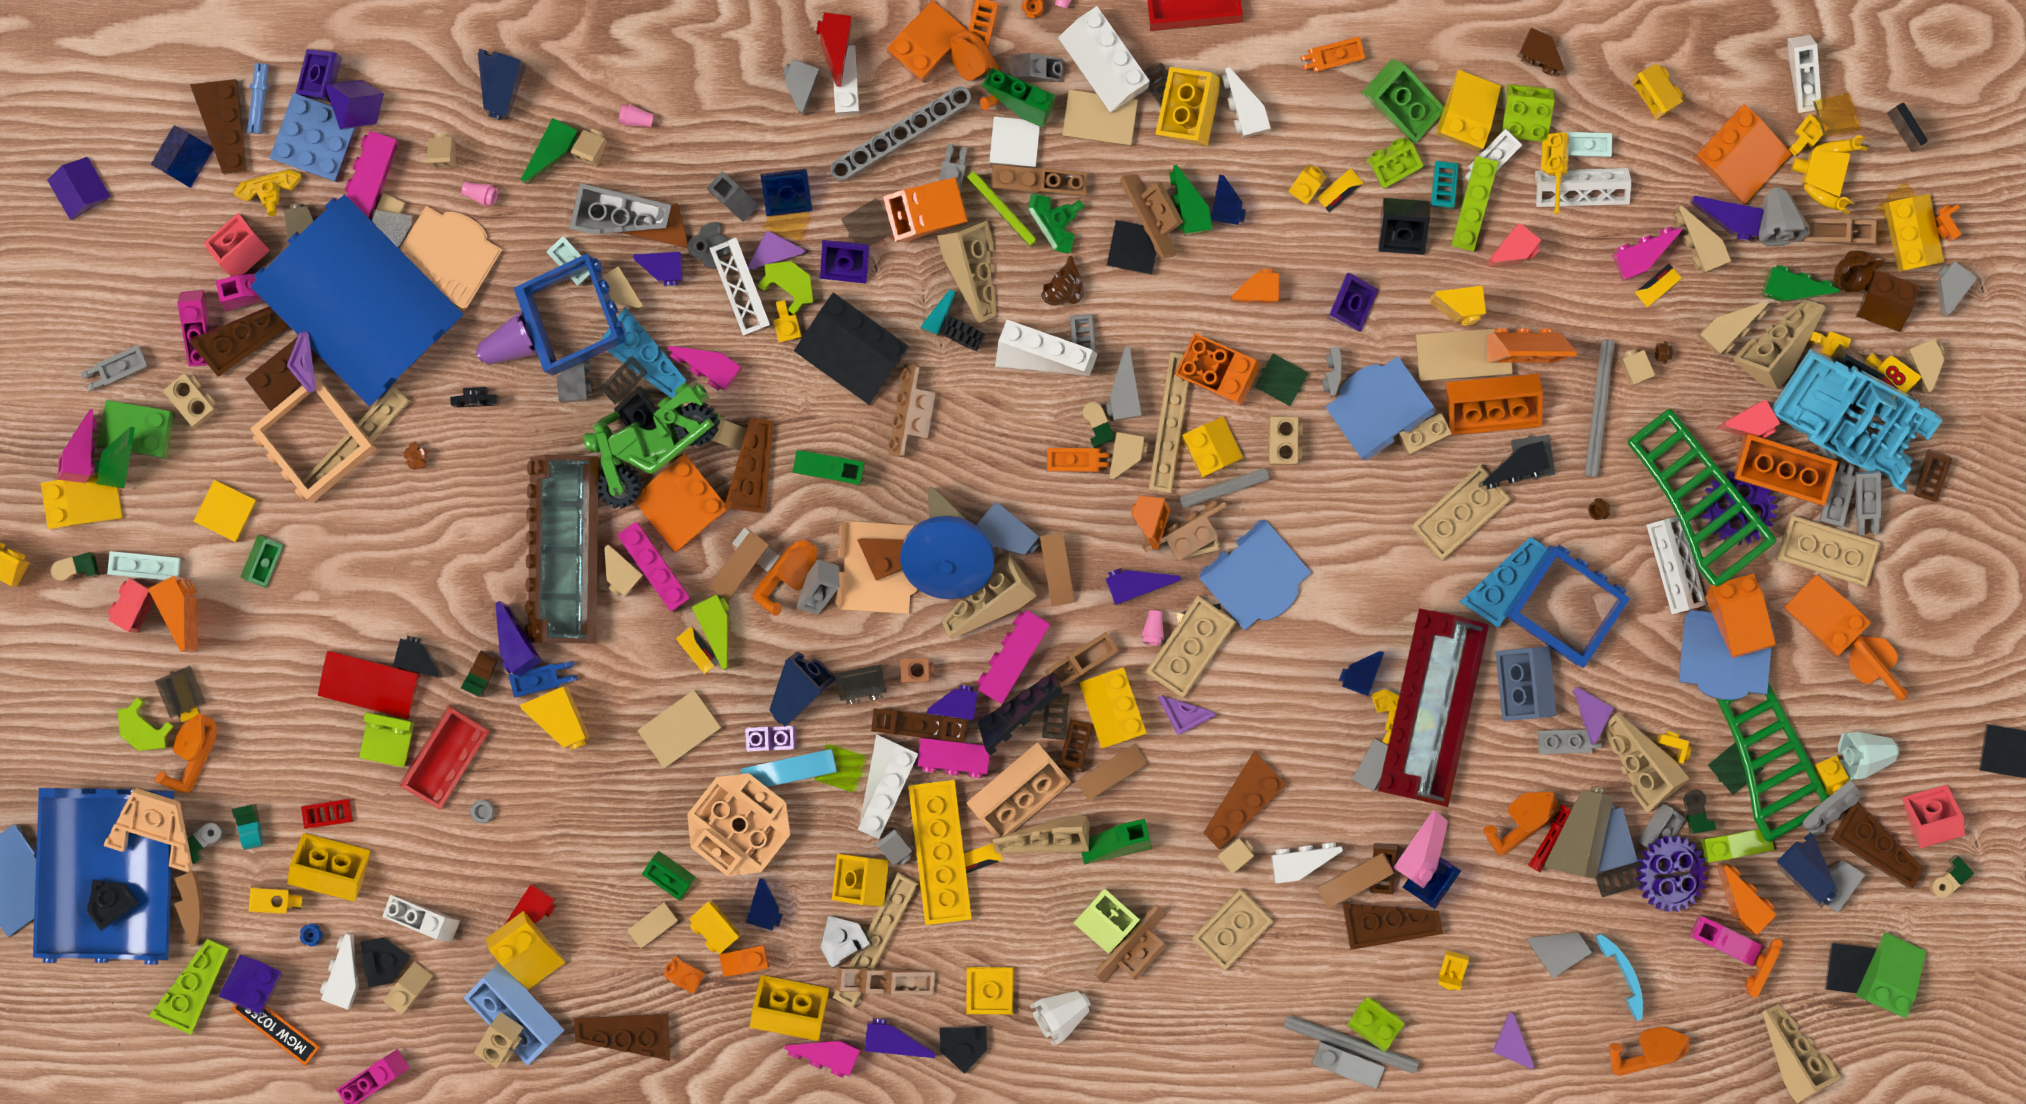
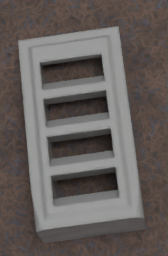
M1093 314L1070 316L1072 343L1091 342V345L1083 347L1096 352ZM1089 323V327L1076 328L1075 324ZM1090 333V336L1076 337V334Z

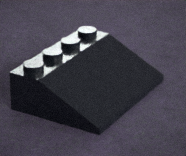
M833 292L794 349V352L870 405L910 348L903 341Z

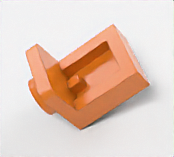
M1950 203L1938 210L1940 215L1935 218L1939 226L1937 228L1939 234L1943 239L1947 238L1949 242L1962 235L1950 217L1951 213L1960 208L1958 204L1953 207Z
M674 956L672 961L667 964L663 976L671 983L694 994L705 973L682 961L679 957Z

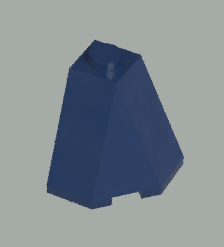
M479 49L478 61L483 109L489 113L488 117L498 121H501L502 118L509 119L526 66L520 59L498 52H493L490 55L487 54L488 51Z
M797 651L785 661L769 709L774 719L784 727L799 716L837 679L822 662L813 659L811 662L803 659L804 654Z
M1810 832L1804 837L1806 840L1804 843L1798 841L1794 843L1777 860L1779 870L1822 908L1825 904L1829 906L1837 898L1836 893L1838 891L1817 841Z

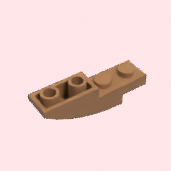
M996 164L992 167L991 189L1032 194L1086 196L1087 172Z

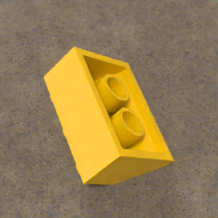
M1170 67L1155 135L1186 144L1208 147L1222 79L1211 72Z
M1930 194L1883 204L1898 272L1944 262Z
M1483 286L1435 291L1429 298V302L1455 323L1461 322L1462 326L1475 325L1486 314Z
M1124 667L1079 682L1101 748L1146 734Z
M303 833L289 865L287 884L355 902L362 887L371 850Z
M761 975L752 1008L750 1028L819 1041L830 988Z

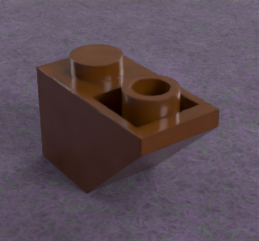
M1531 28L1517 57L1522 58L1521 62L1533 67L1535 64L1543 68L1542 72L1550 76L1560 75L1564 67L1553 37Z

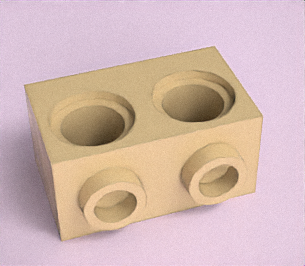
M183 373L166 387L163 392L192 427L197 428L218 411L214 406L216 401L208 392L204 394L199 387L202 384L194 375L189 376ZM188 384L190 387L189 394L181 396L180 387ZM198 402H203L205 406L201 414H196L194 411V407Z
M1442 413L1423 421L1409 432L1403 431L1397 434L1408 456L1452 433Z
M1298 417L1269 418L1268 465H1297L1298 460H1302V446H1298V437H1302V423H1298ZM1283 423H1287L1292 427V433L1288 436L1282 435L1279 431V427ZM1283 446L1289 447L1292 451L1291 458L1283 459L1279 454L1280 448Z
M500 1012L487 1029L474 1054L497 1069L502 1061L507 1063L513 1055L514 1051L511 1048L515 1050L522 1040L519 1035L524 1027Z

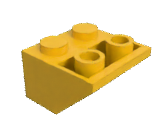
M0 541V581L11 587H17L30 562L24 560L26 555L9 548L7 550L4 549L5 544Z

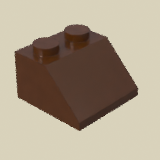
M1876 270L1871 282L1865 289L1856 317L1901 332L1914 307L1921 286Z

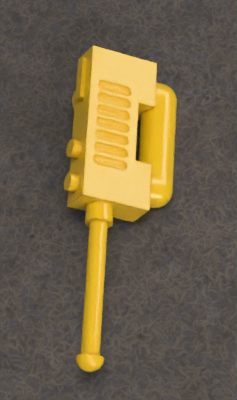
M1566 132L1548 134V139L1542 141L1541 171L1550 177L1555 176L1556 179L1555 210L1553 211L1556 215L1560 214V184L1562 175H1566L1568 170L1569 135Z

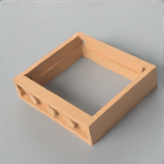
M314 375L316 392L360 446L308 489L264 433L310 394L303 385L250 428L255 434L252 437L259 447L264 446L269 452L266 454L269 460L274 465L279 464L283 469L280 473L288 483L292 481L297 487L294 490L302 500L307 499L312 503L377 450L329 388L316 375Z

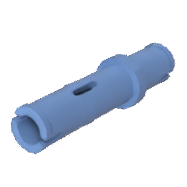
M254 63L253 83H250L252 94L247 133L262 134L266 91L269 90L267 85L269 65Z

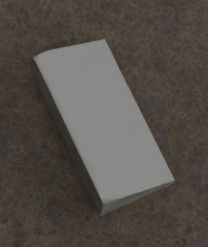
M1374 739L1352 780L1374 791L1382 775L1388 746Z
M1662 803L1639 837L1638 843L1649 849L1648 844L1656 845L1657 838L1664 839V836H1671L1672 838L1677 834L1686 818L1673 808Z

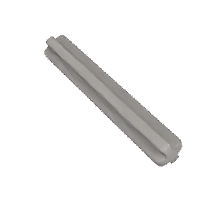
M1262 468L1180 497V502L1183 508H1187L1267 481L1269 474L1266 468Z

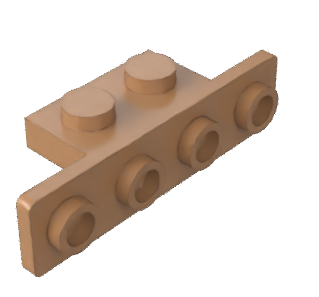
M1136 174L1121 177L1120 181L1123 189L1128 194L1134 210L1140 217L1144 230L1149 235L1160 258L1177 255V251L1168 233L1178 227L1183 221L1163 183H1156L1145 191Z
M905 364L901 373L902 382L900 392L897 395V410L892 422L893 432L888 444L889 456H904L907 435L928 439L936 393L916 389L920 368L918 365Z
M1214 499L1205 505L1206 509L1201 512L1193 511L1186 515V520L1182 523L1177 524L1175 522L1165 528L1166 532L1163 533L1160 544L1167 542L1176 560L1179 561L1217 539L1218 536L1207 517L1226 507V503L1223 500L1218 501ZM1145 539V544L1142 545V548L1145 552H1148L1153 548Z
M1157 905L1150 908L1144 914V919L1131 929L1128 937L1113 949L1112 955L1100 963L1094 975L1105 983L1120 966L1133 979L1137 980L1167 946L1151 931L1165 916L1166 912Z

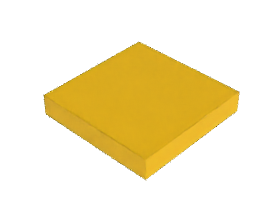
M214 480L193 522L237 542L257 500Z
M967 967L966 1014L1013 1015V967Z

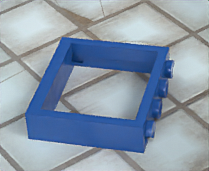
M584 254L514 287L543 371L552 376L626 342L624 337L626 333L625 327L616 315L618 308L615 302L610 299L608 293L610 292L609 284L603 279L600 272L603 270L598 258L589 254ZM588 269L612 335L557 361L533 294Z
M1549 545L1503 615L1547 646H1550V648L1576 666L1584 668L1630 598L1625 595L1626 590L1617 584L1612 586L1606 582L1608 578L1597 570L1595 573L1587 568L1589 564L1578 557L1576 560L1570 557V551L1563 546ZM1556 557L1617 599L1581 654L1519 613Z

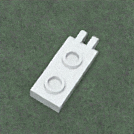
M1505 128L1478 156L1498 161V170L1522 144ZM1474 161L1468 166L1470 171L1465 175L1467 180L1470 178Z

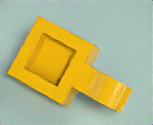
M1811 114L1807 115L1794 131V134L1799 138L1788 150L1796 156L1806 144L1813 147L1828 128Z
M785 300L776 302L780 318L773 321L779 343L801 338L796 314L789 316Z
M1813 331L1808 342L1821 346L1820 353L1831 357L1839 344L1848 348L1851 339L1831 331L1827 332L1826 337Z

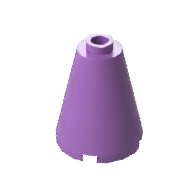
M522 311L516 313L478 344L476 353L481 362L490 365L538 355Z

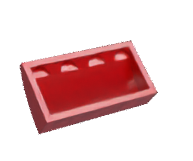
M1147 0L1150 31L1241 23L1243 20L1241 0Z
M327 650L318 696L409 719L420 674Z
M448 705L400 781V787L441 810L488 735L489 730Z

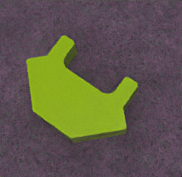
M792 261L765 264L766 275L758 284L759 289L765 292L771 284L778 285L794 298V302L788 309L793 315L797 314L803 305L814 303L811 277Z
M136 698L128 708L117 710L120 737L135 749L144 751L168 748L167 737L173 731L175 725L171 722H166L161 729H157L140 715V709L145 704L142 698Z

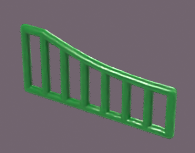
M1672 409L1665 410L1628 440L1629 447L1642 461L1669 500L1681 523L1697 569L1710 585L1717 587L1724 584L1776 543V537ZM1669 420L1677 431L1647 454L1639 443ZM1683 438L1691 447V450L1661 472L1653 461ZM1698 456L1706 468L1674 492L1667 480ZM1713 474L1721 485L1685 513L1679 500ZM1725 493H1728L1735 504L1697 534H1694L1690 521ZM1742 511L1750 522L1703 558L1699 543ZM1757 529L1765 540L1716 577L1708 566Z
M1768 682L1767 695H1765L1767 700L1736 717L1729 706L1730 703L1736 700H1716L1738 747L1745 770L1754 821L1765 841L1771 842L1801 826L1805 818L1816 807L1770 831L1764 818L1814 791L1817 792L1821 802L1829 798V795ZM1772 708L1778 721L1744 738L1739 725ZM1783 728L1789 741L1751 761L1747 747ZM1794 749L1800 762L1757 785L1754 770ZM1803 770L1806 771L1811 783L1761 809L1759 794Z

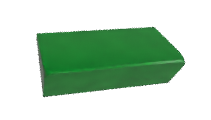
M258 535L242 571L241 578L266 588L284 545Z
M659 851L653 856L642 873L643 876L679 901L696 879L693 874Z

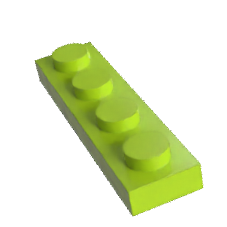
M1475 156L1451 246L1474 252L1498 161Z

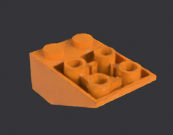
M956 177L883 196L894 239L897 242L906 243L968 222Z
M1194 333L1175 375L1242 407L1261 364L1256 359Z
M1719 863L1717 869L1732 916L1749 933L1758 935L1775 918L1776 914L1772 911L1775 907L1766 898H1759L1756 895L1758 890L1749 881H1742L1739 878L1741 873L1733 865Z

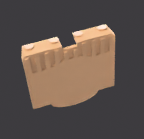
M428 206L424 208L400 247V250L460 311L468 308L502 252L501 248L487 241L485 230L470 217L457 212H445L442 215Z
M845 521L840 525L841 543L838 549V558H845L844 572H839L840 587L837 589V595L835 596V604L839 609L909 614L910 595L915 594L918 589L908 581L902 569L876 581L857 540L860 538L904 540L908 532L915 525Z

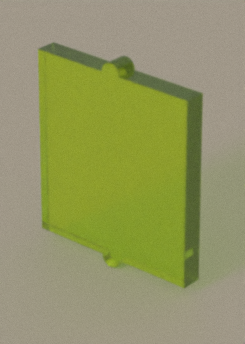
M826 743L824 750L832 749L837 772L816 776L815 780L853 793L858 777L862 776L860 771L865 756Z

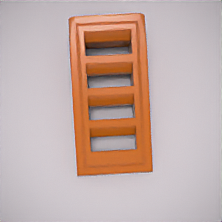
M975 0L968 31L977 36L985 37L984 44L988 48L999 3L989 0ZM979 7L991 9L992 13L979 11ZM977 16L988 18L990 19L989 23L976 20ZM976 25L988 29L987 32L974 29V26Z

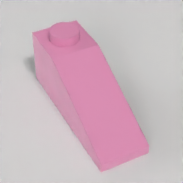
M1433 810L1393 867L1423 889L1437 870L1448 820Z

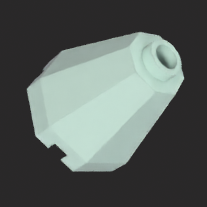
M1849 732L1841 734L1838 753H1843L1844 760H1840L1849 780L1867 778L1896 762L1899 755V747L1892 738L1863 732Z

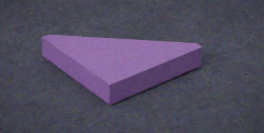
M767 230L748 265V269L751 271L765 266V264L777 263L803 255L805 250Z
M305 331L299 333L287 367L306 391L310 393L316 391L309 334Z
M1576 686L1573 694L1576 696L1579 712L1590 738V744L1594 745L1614 708Z
M1164 696L1158 697L1177 735L1216 716L1215 712Z
M1509 1012L1492 1052L1533 1069V1062L1515 1016Z

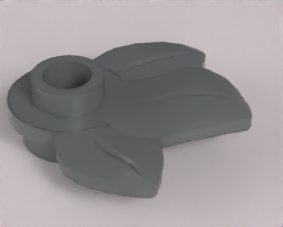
M711 222L702 226L699 234L692 237L688 242L689 253L695 258H700L704 266L710 269H717L709 248L730 240L720 235L721 223ZM698 242H701L704 246L702 251L696 248ZM725 247L716 251L718 259L721 261L720 256L728 254L730 249Z

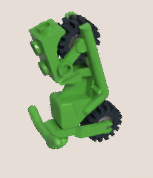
M696 380L689 385L684 382L675 390L676 396L672 399L667 396L658 403L660 409L654 413L653 417L657 427L654 430L643 429L640 423L635 422L612 434L611 429L607 425L620 419V414L615 411L593 424L592 427L595 433L584 434L583 443L585 447L591 452L599 453L601 451L602 454L601 464L604 473L600 476V480L597 483V486H600L597 491L598 494L602 493L600 499L602 501L605 499L607 506L612 504V508L620 507V509H623L634 503L642 493L640 489L643 487V483L639 482L642 479L641 476L637 477V471L635 469L633 471L630 470L631 466L627 465L625 467L623 460L649 474H653L688 446H694L695 444L697 447L702 446L715 437L719 430L717 427L720 425L721 416L717 412H712L715 410L713 407H707L708 404L705 402L710 397L707 395V390L702 384L697 383ZM692 402L689 403L687 406L683 405V403Z

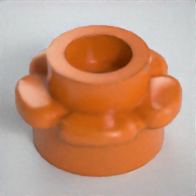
M1025 0V2H1022V11L1029 18H1035L1044 12L1043 0Z

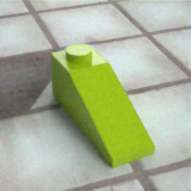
M715 595L692 606V609L722 670L728 669L729 616L726 611L730 610L724 597L720 599L718 595Z
M1759 829L1701 838L1703 856L1706 858L1705 862L1708 863L1774 850L1773 841L1766 842Z

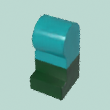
M256 804L232 809L243 850L263 846L262 828Z

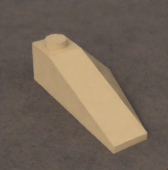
M1007 552L994 562L993 571L987 583L980 590L969 595L965 601H959L942 621L948 637L953 639L1019 610L1037 595L1030 580Z
M1072 814L993 839V846L996 853L1089 851L1090 825L1087 816Z
M1779 1004L1762 1012L1784 1084L1796 1103L1812 1097L1842 1079L1826 1054H1820L1812 1046L1813 1040L1810 1037L1805 1038L1798 1031V1024Z

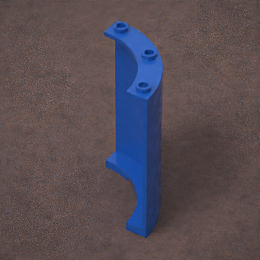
M344 194L338 200L335 197L325 205L327 210L301 234L297 231L288 240L290 245L266 269L262 267L253 276L256 280L250 287L298 335L300 332L307 331L310 348L370 407L400 378L399 376L407 368H410L464 314Z
M39 788L33 958H43L42 963H57V959L94 958L95 963H109V959L144 960L146 965H158L159 960H168L172 868L169 866L171 845L129 832L128 845L124 852L104 846L105 840L110 835L114 824L120 817V813L134 789ZM144 790L174 800V791ZM93 879L126 884L140 903L131 910L132 913L114 926L110 925L102 932L87 913Z

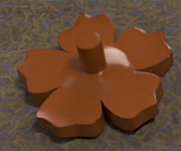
M416 441L410 443L409 447L404 451V458L408 459L406 463L412 470L416 468L424 469L427 465L424 459L427 458L428 451L426 448L420 449V445Z

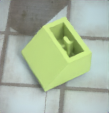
M1103 888L1073 923L1109 954L1140 919L1109 891Z

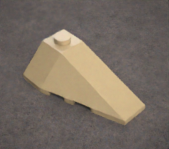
M988 221L952 229L937 235L943 259L977 322L980 323L995 317V287L991 282V273H994V265L991 264L990 251H994Z
M1805 299L1786 313L1783 318L1784 320L1776 326L1770 325L1767 327L1764 335L1757 340L1753 338L1747 342L1734 358L1735 363L1760 384L1778 390L1792 374L1825 310V306Z
M1619 713L1615 714L1605 724L1603 729L1614 753L1620 757L1623 764L1621 767L1623 774L1627 773L1632 784L1630 787L1632 794L1647 813L1673 795L1689 780V777L1673 758Z

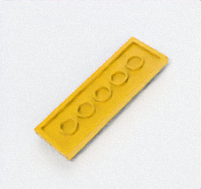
M955 780L908 785L925 925L971 920Z

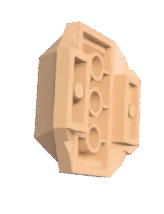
M750 773L716 777L687 814L691 848L726 876L762 872L791 835L786 801ZM736 818L744 819L746 827L743 831L734 829L733 822Z

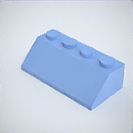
M500 963L488 972L464 997L467 1003L489 1026L498 1014L502 1012L524 1027L519 1035L522 1040L516 1049L512 1050L527 1066L564 1031L559 1023Z

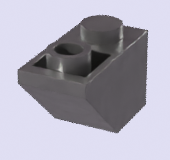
M1034 53L1011 55L1010 76L1022 81L1062 82L1063 59Z
M723 171L707 187V190L742 222L758 206Z
M590 359L562 371L557 377L558 400L560 403L589 401L588 395H592V383L587 381V372H590Z

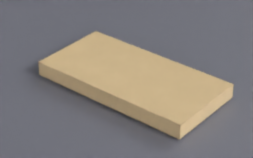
M1494 329L1415 335L1419 381L1512 375V363H1487V335L1494 333Z
M1481 465L1475 468L1410 526L1440 561L1445 559L1511 500L1501 487L1487 490L1486 486H1478L1489 474Z
M1790 515L1776 560L1867 587L1880 542Z
M1197 596L1145 673L1184 699L1236 621Z

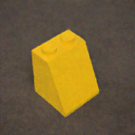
M563 686L520 705L521 709L563 748L570 747L571 750H575L586 745L585 740L590 738L568 687Z

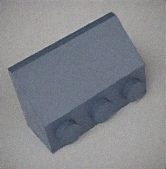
M1550 646L1495 651L1502 721L1557 716Z

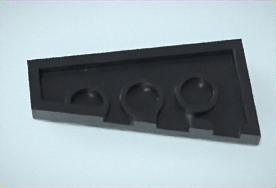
M1054 672L1041 678L1037 683L1023 690L1019 695L1003 703L1001 707L978 721L985 751L990 756L997 751L995 746L1002 740L1007 742L1013 736L1011 734L1013 730L1020 724L1024 727L1030 721L1032 713L1036 710H1043L1063 692L1059 677Z

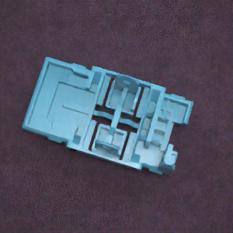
M1811 348L1771 407L1778 419L1792 425L1794 429L1804 434L1807 433L1809 441L1867 471H1880L1882 475L1890 478L1895 488L1904 493L1907 490L1904 479L1912 469L1910 466L1912 458L1904 454L1903 451L1905 448L1908 449V444L1912 438L1916 437V432L1930 440L1943 421L1941 416L1924 406L1921 408L1918 399L1913 398L1912 400L1910 395L1863 370L1859 372L1855 366L1849 369L1846 365L1838 361L1834 362L1832 359ZM1855 402L1857 406L1865 411L1860 415L1848 408L1849 405ZM1846 412V413H1848L1851 417L1857 418V419H1859V420L1856 421V420H1854V419L1848 417L1847 415H1843V414ZM1873 415L1881 417L1885 424L1881 425L1871 421ZM1867 425L1879 429V433L1875 434L1872 432L1869 436ZM1830 440L1831 444L1835 445L1836 447L1828 444L1827 442Z

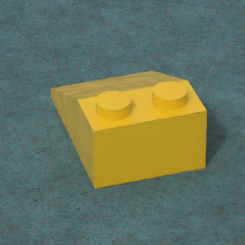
M1458 69L1435 136L1475 151L1484 149L1492 126L1501 85Z
M90 475L86 483L63 480L40 483L48 529L59 530L122 519L118 488L96 484L98 475Z
M524 911L486 938L488 950L502 967L527 990L566 963Z

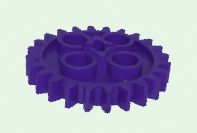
M1728 471L1727 478L1736 489L1739 486H1744L1748 489L1749 495L1744 499L1750 506H1756L1760 509L1761 515L1759 518L1767 527L1771 528L1773 524L1769 519L1777 517V515L1771 513V510L1778 508L1777 505L1771 504V501L1775 500L1776 496H1769L1768 493L1771 491L1769 489L1734 479L1735 476H1733L1731 471ZM1712 480L1710 483L1713 489L1706 488L1705 492L1709 495L1721 484ZM1728 493L1720 497L1728 501L1729 506L1727 509L1719 508L1716 500L1704 510L1707 511V514L1702 516V519H1709L1710 522L1708 524L1735 504ZM1741 511L1733 517L1740 521V529L1746 525ZM1727 521L1711 535L1720 533L1719 541H1722L1725 537L1730 538L1740 529L1731 528L1729 521ZM1757 529L1744 538L1748 545L1751 544V537L1756 541L1760 540ZM1743 539L1737 543L1738 546L1742 544Z
M1664 836V839L1657 838L1656 845L1649 843L1650 851H1642L1645 859L1637 860L1642 864V867L1635 869L1641 873V876L1635 878V880L1642 881V884L1638 887V890H1645L1642 898L1649 899L1648 904L1656 905L1655 909H1664L1667 912L1672 910L1680 912V907L1688 909V903L1696 904L1694 896L1702 897L1699 889H1706V886L1702 884V880L1708 879L1707 876L1703 875V872L1707 871L1708 867L1702 866L1706 858L1699 857L1702 850L1695 849V843H1688L1687 838L1680 839L1679 836H1673L1672 838L1671 836ZM1682 856V857H1683V862H1682V864L1680 865V864H1679V859H1680V857ZM1661 859V860H1662V866H1661V868L1659 869V867H1658V862H1659V860ZM1690 870V872L1686 874H1672L1669 877L1660 876L1654 878V875L1656 874H1670L1674 873V871L1682 872ZM1685 879L1686 885L1682 888V881ZM1664 882V884H1665V889H1664V891L1662 892V891H1661V885H1662V883Z

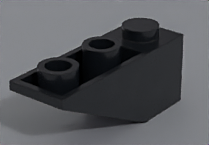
M1543 441L1515 449L1478 486H1486V489L1489 490L1500 487L1499 482L1508 480L1509 484L1522 481V476L1530 474L1531 478L1545 475L1544 470L1549 469L1550 465Z

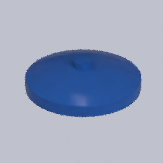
M939 516L918 523L908 532L902 543L900 562L904 575L919 591L935 598L958 599L972 595L987 583L993 571L994 550L988 536L975 524L958 517Z

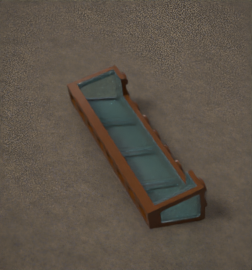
M539 455L530 457V461L527 464V473L530 475L527 497L530 498V507L526 513L527 521L529 522V531L526 534V542L529 545V554L526 556L529 578L526 579L525 584L526 591L528 592V601L525 605V612L528 615V624L525 627L526 636L531 643H596L598 456Z

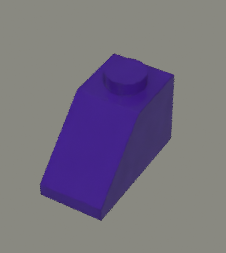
M681 252L633 254L634 260L659 283H664V287L678 286V282H683Z
M960 685L959 689H953L929 707L927 713L974 720L978 692H973V687Z

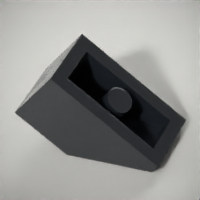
M408 635L406 640L400 639L393 666L441 678V670L427 646L420 643L421 639Z

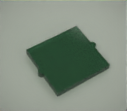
M1272 354L1266 367L1261 369L1262 374L1255 388L1290 407L1297 393L1302 391L1301 386L1308 372Z
M1736 742L1707 765L1718 777L1717 781L1722 782L1732 795L1747 783ZM1748 750L1751 761L1755 760L1754 752ZM1760 767L1754 770L1755 776L1764 768Z

